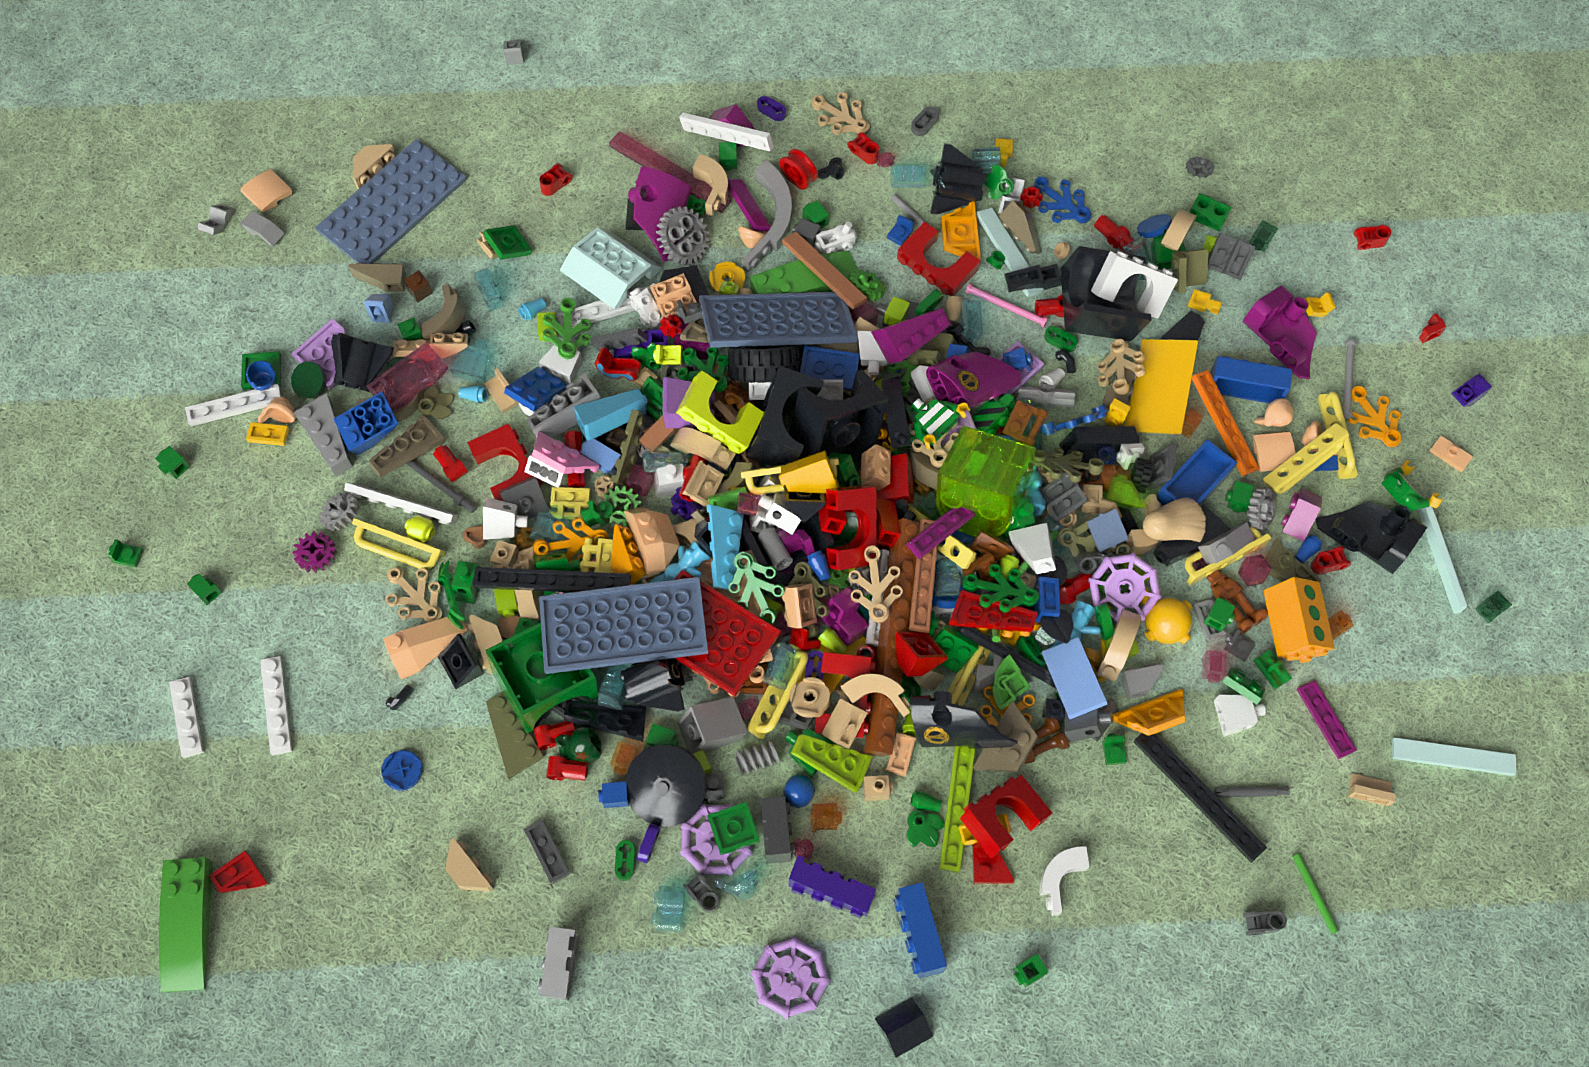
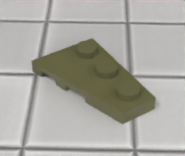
M1278 538L1273 542L1259 568L1262 572L1281 582L1292 577L1321 582V579L1313 571L1294 557L1295 554L1291 550H1287L1281 545V541Z

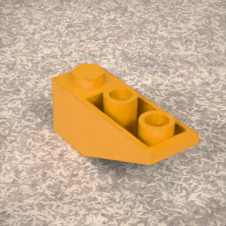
M616 524L614 526L611 569L613 573L630 574V585H633L646 575L643 568L644 564L639 557L638 547L634 543L631 530Z

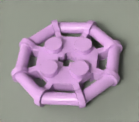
M1133 552L1127 555L1104 557V561L1092 577L1088 579L1093 601L1092 606L1095 608V605L1108 601L1118 608L1117 613L1110 610L1111 619L1114 624L1117 623L1122 609L1133 607L1137 612L1135 614L1140 615L1141 620L1144 621L1156 602L1161 599L1156 573L1158 572L1157 569L1151 567ZM1129 562L1126 569L1116 570L1113 564ZM1133 563L1145 571L1146 574L1140 576L1132 570ZM1109 567L1112 573L1105 582L1100 581L1099 579ZM1148 577L1152 593L1145 590L1144 580ZM1098 584L1103 585L1106 598L1100 600ZM1129 584L1128 589L1130 592L1122 594L1120 592V585ZM1144 596L1150 597V599L1147 601L1144 607L1140 610L1138 604L1141 602Z
M703 803L699 811L680 826L682 828L680 855L684 856L702 876L706 874H729L731 876L753 854L752 845L736 850L741 853L729 864L727 859L735 851L720 855L717 845H715L714 841H711L714 835L707 817L708 813H715L732 807L733 804L731 803L729 805H705ZM703 815L705 816L706 821L698 829L692 827ZM690 832L696 834V845L690 847ZM699 851L706 858L704 864L693 852ZM710 861H723L725 866L708 865Z
M797 937L764 946L765 949L750 974L753 976L759 998L758 1003L781 1014L785 1019L810 1010L815 1011L827 985L830 984L822 958L823 953L799 941ZM791 948L790 955L780 958L775 955L776 952ZM798 949L811 958L805 961L795 955V950ZM771 956L775 961L769 972H762ZM814 961L819 978L812 977L809 965ZM791 972H794V977L796 978V981H791L790 983H787V978L785 977V974H790ZM762 977L768 978L770 982L771 991H769L767 994L764 988ZM812 983H818L810 999L806 993ZM775 994L786 1000L785 1007L770 999V997ZM803 997L806 1003L789 1007L790 1001Z

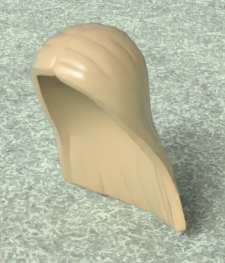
M1188 497L1180 498L1150 512L1143 521V530L1149 538L1158 541L1193 540L1201 542L1205 533L1206 517L1202 508L1195 500Z

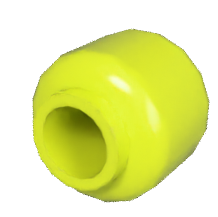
M415 515L412 519L409 518L405 524L407 537L421 543L427 540L430 541L435 533L433 522L420 515Z

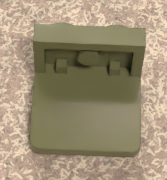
M1206 249L1172 252L1173 276L1178 279L1173 288L1178 293H1186V286L1204 285L1207 283L1208 251Z
M939 333L906 359L911 365L930 367L946 359L949 344L953 343L954 337L952 334Z

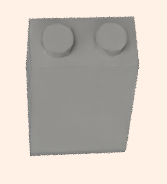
M733 696L693 705L677 722L687 749L692 754L701 750L706 754L737 742L748 733L746 723L742 720L739 706Z

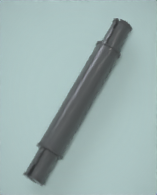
M1274 785L1215 788L1214 792H1220L1215 793L1217 797H1260L1289 795L1290 791L1285 790L1290 789L1289 786L1277 787Z

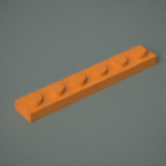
M1209 370L1192 376L1191 378L1233 460L1237 462L1236 466L1241 476L1243 477L1259 470Z

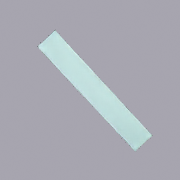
M993 208L978 211L976 213L977 219L997 251L1004 254V262L1009 270L1013 272L1028 268L1029 265ZM1024 289L1023 292L1026 297H1031L1042 293L1044 289Z
M1431 506L1418 509L1422 524L1428 527L1425 533L1453 613H1461L1467 607V603L1434 509Z
M1401 738L1392 739V759L1511 776L1516 775L1515 754Z

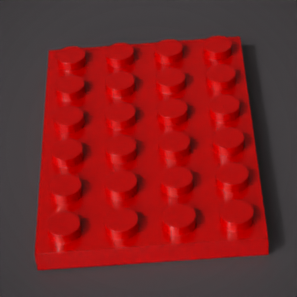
M681 570L674 580L694 577ZM700 581L708 654L677 657L675 659L731 695L736 696L780 636L781 631Z

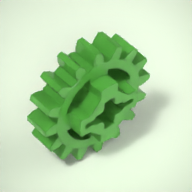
M862 269L859 271L854 270L848 278L867 297V300L870 298L872 301L875 299L879 301L886 292L885 282L880 281L881 277H876L875 273H869V270L866 272Z
M617 485L615 486V491L610 488L608 489L610 494L603 495L606 501L610 502V499L613 501V513L609 516L610 524L616 521L618 525L623 522L624 527L627 526L628 522L624 511L630 510L632 502L634 503V509L641 508L638 507V504L642 503V500L636 499L639 493L634 495L633 488L628 491L626 485L622 489ZM618 493L627 494L629 497L622 498ZM618 501L620 503L628 501V503H626V505L624 506L625 510L618 509L615 511L617 506H619ZM621 514L625 518H617L614 515Z

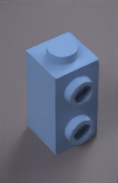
M595 439L585 440L581 446L582 450L580 453L599 464V469L604 473L609 474L611 472L616 475L617 468L615 463L617 459L621 458V455Z

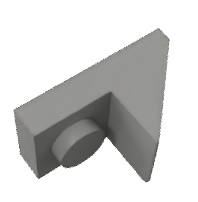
M521 39L504 41L503 51L507 65L523 64Z

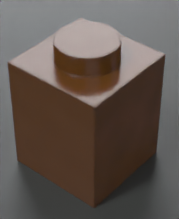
M419 270L404 279L408 291L417 303L433 294L429 282Z

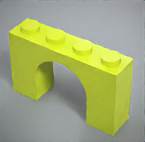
M701 371L693 378L676 413L685 421H689L697 426L700 431L706 432L720 441L732 452L740 454L748 448L764 412L748 402L739 410L733 424L728 425L719 422L712 415L709 408V398L718 381L704 371Z

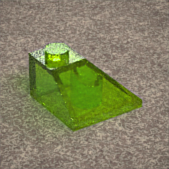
M1117 474L1116 477H1111L1104 499L1137 509H1145L1143 499L1133 482L1128 480V476Z

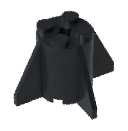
M944 143L941 161L938 162L940 166H936L935 170H930L933 176V186H936V191L933 190L930 214L936 215L967 205L970 202L981 201L983 197L982 185L985 184L987 174L983 173V169L953 145Z
M339 332L338 335L333 334L331 345L336 371L333 383L343 386L345 384V387L370 392L373 380L392 356L394 347L370 341L367 342Z
M675 658L633 663L620 673L625 683L626 689L624 694L628 701L632 700L636 705L676 712L685 709L681 690L684 688L681 686L693 679L692 676L683 672L681 664H676Z

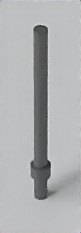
M411 460L406 463L407 466L450 496L454 503L463 506L471 513L475 512L477 507L466 500L467 497L462 493H457L415 461Z

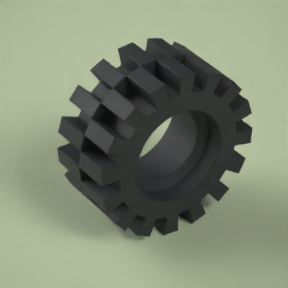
M1135 459L1129 491L1146 493L1152 471V460Z

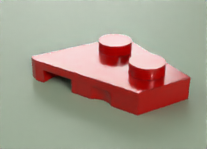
M978 842L972 844L973 884H1014V878L1000 853L990 858Z
M247 851L242 852L209 875L221 894L268 885V882Z

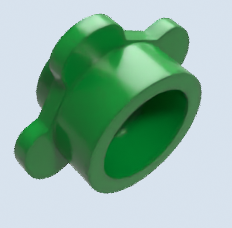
M993 251L986 261L999 270L1005 264V256L1000 251Z

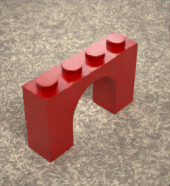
M923 222L899 247L897 259L902 265L910 267L916 275L924 277L930 285L937 286L944 295L955 296L979 270L981 261L966 251L950 267L938 268L929 264L924 254L937 241L938 231L926 222Z
M509 423L467 442L477 465L500 455L511 456L519 462L518 470L514 476L490 488L494 499L503 501L499 490L533 477L524 472L528 462L525 456L527 451L523 443L519 445L517 441L520 439L515 428L511 429ZM536 478L539 486L543 484L541 479Z
M907 453L891 456L890 484L877 492V498L893 502L901 498L907 504L914 503L912 461Z
M858 485L826 489V509L835 511L852 509L858 519L857 534L849 544L827 548L828 568L845 570L869 566V562L864 557L865 549L869 546L877 547L876 487ZM874 553L868 555L872 559L876 557Z
M824 493L825 506L818 511L821 531L840 535L847 522L846 512H855L852 509L843 511L826 509V493ZM877 498V544L893 547L901 535L896 505L893 501Z
M823 652L821 672L846 675L853 679L860 675L874 674L876 662H872V657ZM869 694L858 700L856 707L870 714L871 702H868ZM824 713L822 716L816 717L815 733L822 734L832 714ZM866 717L856 738H864V735L868 734L869 722H866Z
M1022 774L1015 779L1010 777L1003 783V787L1000 785L996 786L989 796L987 794L981 796L977 800L978 803L974 804L972 802L963 809L965 813L959 818L990 858L1002 852L1014 840L998 820L995 806H1005L1014 811L1030 832L1044 823L1053 814Z

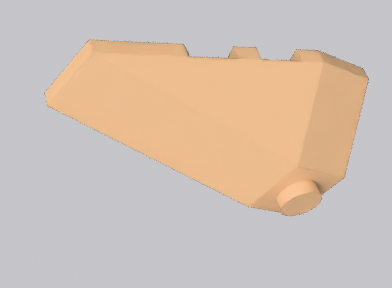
M448 617L401 630L383 638L400 678L403 680L422 671L429 662L436 659L457 634L461 633L463 635L468 631L465 622L458 619L463 625V629H459Z

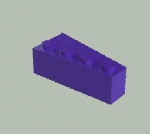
M797 856L789 877L788 887L792 888V892L799 895L806 893L811 895V899L822 903L825 900L830 902V906L835 909L842 910V908L851 910L850 914L862 918V915L867 917L876 889L852 878L846 881L844 880L845 877L836 871H829L827 873L822 865L815 862L807 864L803 862L804 857Z

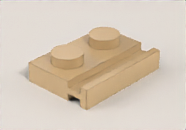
M700 460L682 494L690 496L692 500L707 508V505H710L708 496L715 495L725 474L710 465H705Z

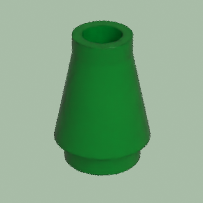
M921 789L919 791L914 790L910 801V806H913L914 809L939 812L942 800L936 799Z

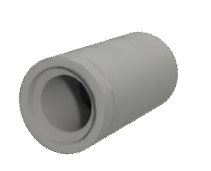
M767 528L760 532L757 538L773 566L778 571L790 566L793 560L775 529Z

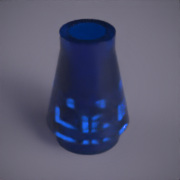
M1104 446L1098 451L1097 457L1104 461V465L1113 464L1116 459V452L1112 447ZM1108 455H1111L1109 460H1106V457Z

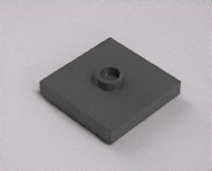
M1170 444L1150 456L1149 460H1152V471L1147 490L1151 491L1172 480L1177 452L1176 445Z
M534 476L499 490L503 501L516 504L517 515L528 516V520L549 511L540 486Z

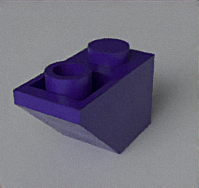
M1479 373L1451 394L1463 407H1469L1483 398L1492 386Z

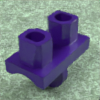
M679 487L670 499L673 505L670 512L672 515L679 514L685 521H689L693 518L691 514L697 509L700 511L703 507L701 504L694 505L692 502L681 499L679 496L681 487Z

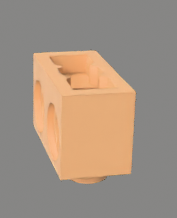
M875 444L862 453L861 485L876 487V492L890 484V450Z

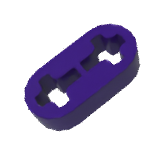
M762 96L757 100V109L762 114L775 121H783L786 118V108L782 104L767 96Z
M814 650L808 654L805 678L812 677V673L816 672V678L823 680V673L821 672L823 653L821 651ZM815 656L820 660L817 663V667H813Z
M649 824L638 853V861L649 862L661 826Z

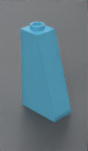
M639 389L574 406L576 421L584 437L589 441L627 423L632 409L646 414L645 406L648 405L646 396L642 395Z

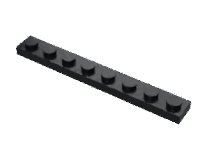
M476 567L473 586L474 588L572 593L629 586L631 575L623 573Z
M1142 733L1133 741L1251 863L1267 849L1156 734L1146 735Z

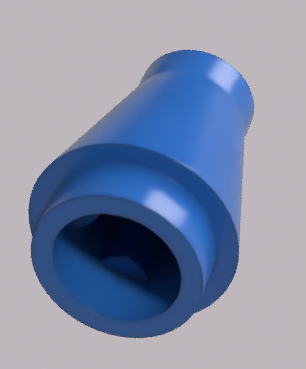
M1309 535L1302 542L1294 557L1299 562L1304 563L1321 550L1322 542L1316 536Z
M821 550L807 557L809 560L807 563L819 577L820 582L831 577L826 555Z

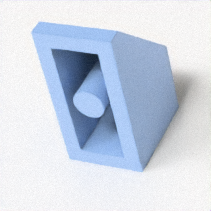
M386 294L370 295L364 304L372 322L390 323L394 305L391 296Z

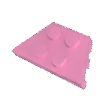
M538 432L532 453L533 457L563 474L584 473L585 469H590L593 473L598 472L599 464L579 454L577 450L568 448L561 441L554 440L544 433Z

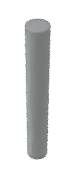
M896 194L892 195L891 200L919 226L925 222Z

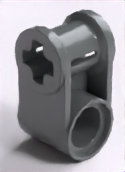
M1104 550L1101 552H1081L1075 557V565L1084 574H1094L1104 561V557H1113L1114 553ZM1085 560H1089L1086 566H1082ZM1108 567L1104 574L1112 573L1111 569Z
M698 872L696 874L697 877L682 886L703 911L713 913L718 909L719 899L706 879ZM708 897H712L716 901L715 905L711 908L704 906V900Z
M1251 911L1243 913L1247 923V936L1277 933L1287 924V918L1281 911ZM1271 917L1279 920V927H1275L1271 923Z

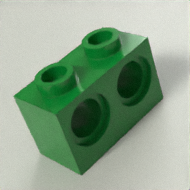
M1199 193L1191 207L1190 213L1197 215L1195 222L1220 232L1232 207Z

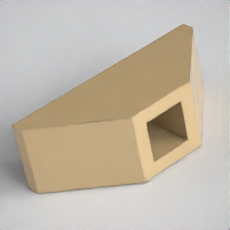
M391 144L365 146L353 157V179L358 189L396 157L394 147Z
M470 615L471 623L467 625L471 635L475 634L476 640L473 643L476 651L481 652L480 664L483 670L487 669L488 673L492 674L485 650L503 641L497 625Z
M452 838L449 844L445 870L462 890L491 892L493 890L490 885L493 882L486 872L482 874L478 870L481 865L474 856L468 857L465 853L468 851V848L461 840L457 843Z

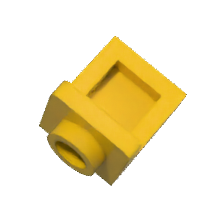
M1325 293L1320 298L1306 297L1304 299L1308 303V308L1306 309L1308 316L1324 317L1336 308L1330 293Z

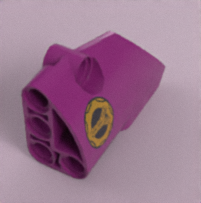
M978 352L951 356L928 367L926 370V377L937 401L943 400L956 404L966 403L970 409L1021 384V373L996 358Z

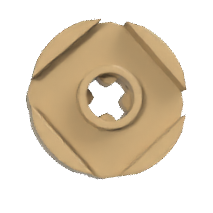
M813 677L805 678L802 682L796 683L792 687L789 696L794 712L807 718L822 716L824 711L827 710L831 699L830 692L825 683ZM810 694H813L815 699L807 701L805 696L808 697Z

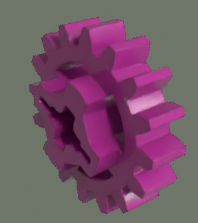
M313 531L312 536L305 533V539L299 537L300 544H294V547L297 549L292 552L295 556L294 560L301 569L305 568L308 573L311 569L317 573L318 568L325 571L324 566H331L329 561L336 559L333 555L337 553L334 547L336 545L330 536H325L323 532L317 535Z

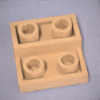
M271 169L254 177L241 188V192L261 212L277 207V201L292 195V189Z
M684 273L650 286L662 317H667L669 314L678 316L675 309L678 307L677 300L681 299L684 307L691 303H697Z
M1290 432L1252 435L1254 454H1257L1258 472L1274 471L1296 454Z

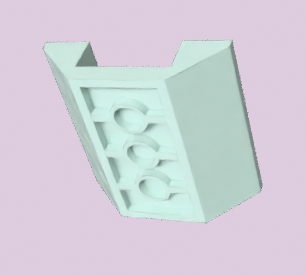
M597 227L572 247L560 271L613 309H616L627 300V290L643 276L652 279L662 270V267L611 231Z

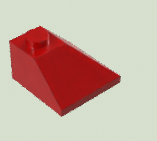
M908 631L896 632L895 634L897 664L907 676H923L948 658L928 633Z

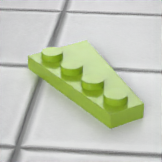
M803 734L798 736L791 754L853 793L859 791L873 757Z

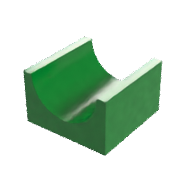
M541 622L485 650L492 673L526 734L533 731L537 720L555 705L578 696H587L591 700L598 698L596 677L590 668L545 674Z

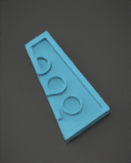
M707 505V512H709L710 516L708 530H711L712 540L710 542V550L713 553V561H711L713 587L729 590L728 586L733 581L737 570L734 565V558L739 553L744 513Z

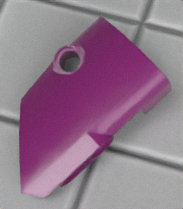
M641 167L636 180V187H632L628 191V197L634 203L633 219L649 236L658 250L662 261H669V254H663L664 247L659 248L662 242L657 241L660 235L656 231L661 229L657 224L662 223L660 218L664 217L665 212L679 206L683 208L687 205L692 187L665 172L649 167Z
M1281 285L1260 298L1242 322L1269 345L1270 352L1288 369H1292V372L1298 378L1309 379L1311 355L1317 332L1304 313L1308 308L1306 300L1300 297L1294 298V295Z

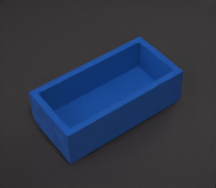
M1217 356L1210 374L1221 395L1270 404L1275 399L1286 397L1291 387L1292 369L1283 366H1271L1266 363L1249 362L1244 359H1231L1227 356Z
M1207 439L1172 476V480L1168 481L1160 489L1157 500L1166 505L1174 500L1188 497L1195 500L1201 506L1231 474L1237 462Z
M923 882L899 888L893 902L896 912L900 911L901 920H899L902 933L906 932L907 940L905 941L908 954L912 953L913 956L911 962L913 974H918V978L921 979L943 973L947 964Z

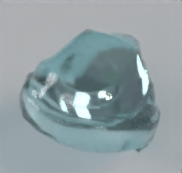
M751 869L729 883L716 879L714 885L740 900H748L755 894L758 885V871Z

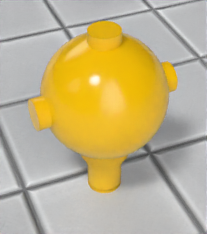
M1144 596L1141 600L1143 607L1150 597ZM1175 598L1159 599L1145 617V627L1147 630L1144 633L1145 637L1150 642L1156 640L1162 644H1175L1181 642L1183 645L1192 638L1189 635L1192 628L1191 604L1187 600L1182 602Z

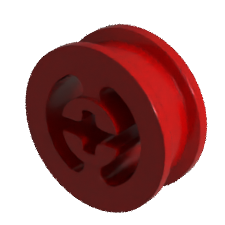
M791 149L788 157H782L779 161L780 169L785 178L798 189L805 190L809 186V182H814L818 178V172L814 163L801 150Z

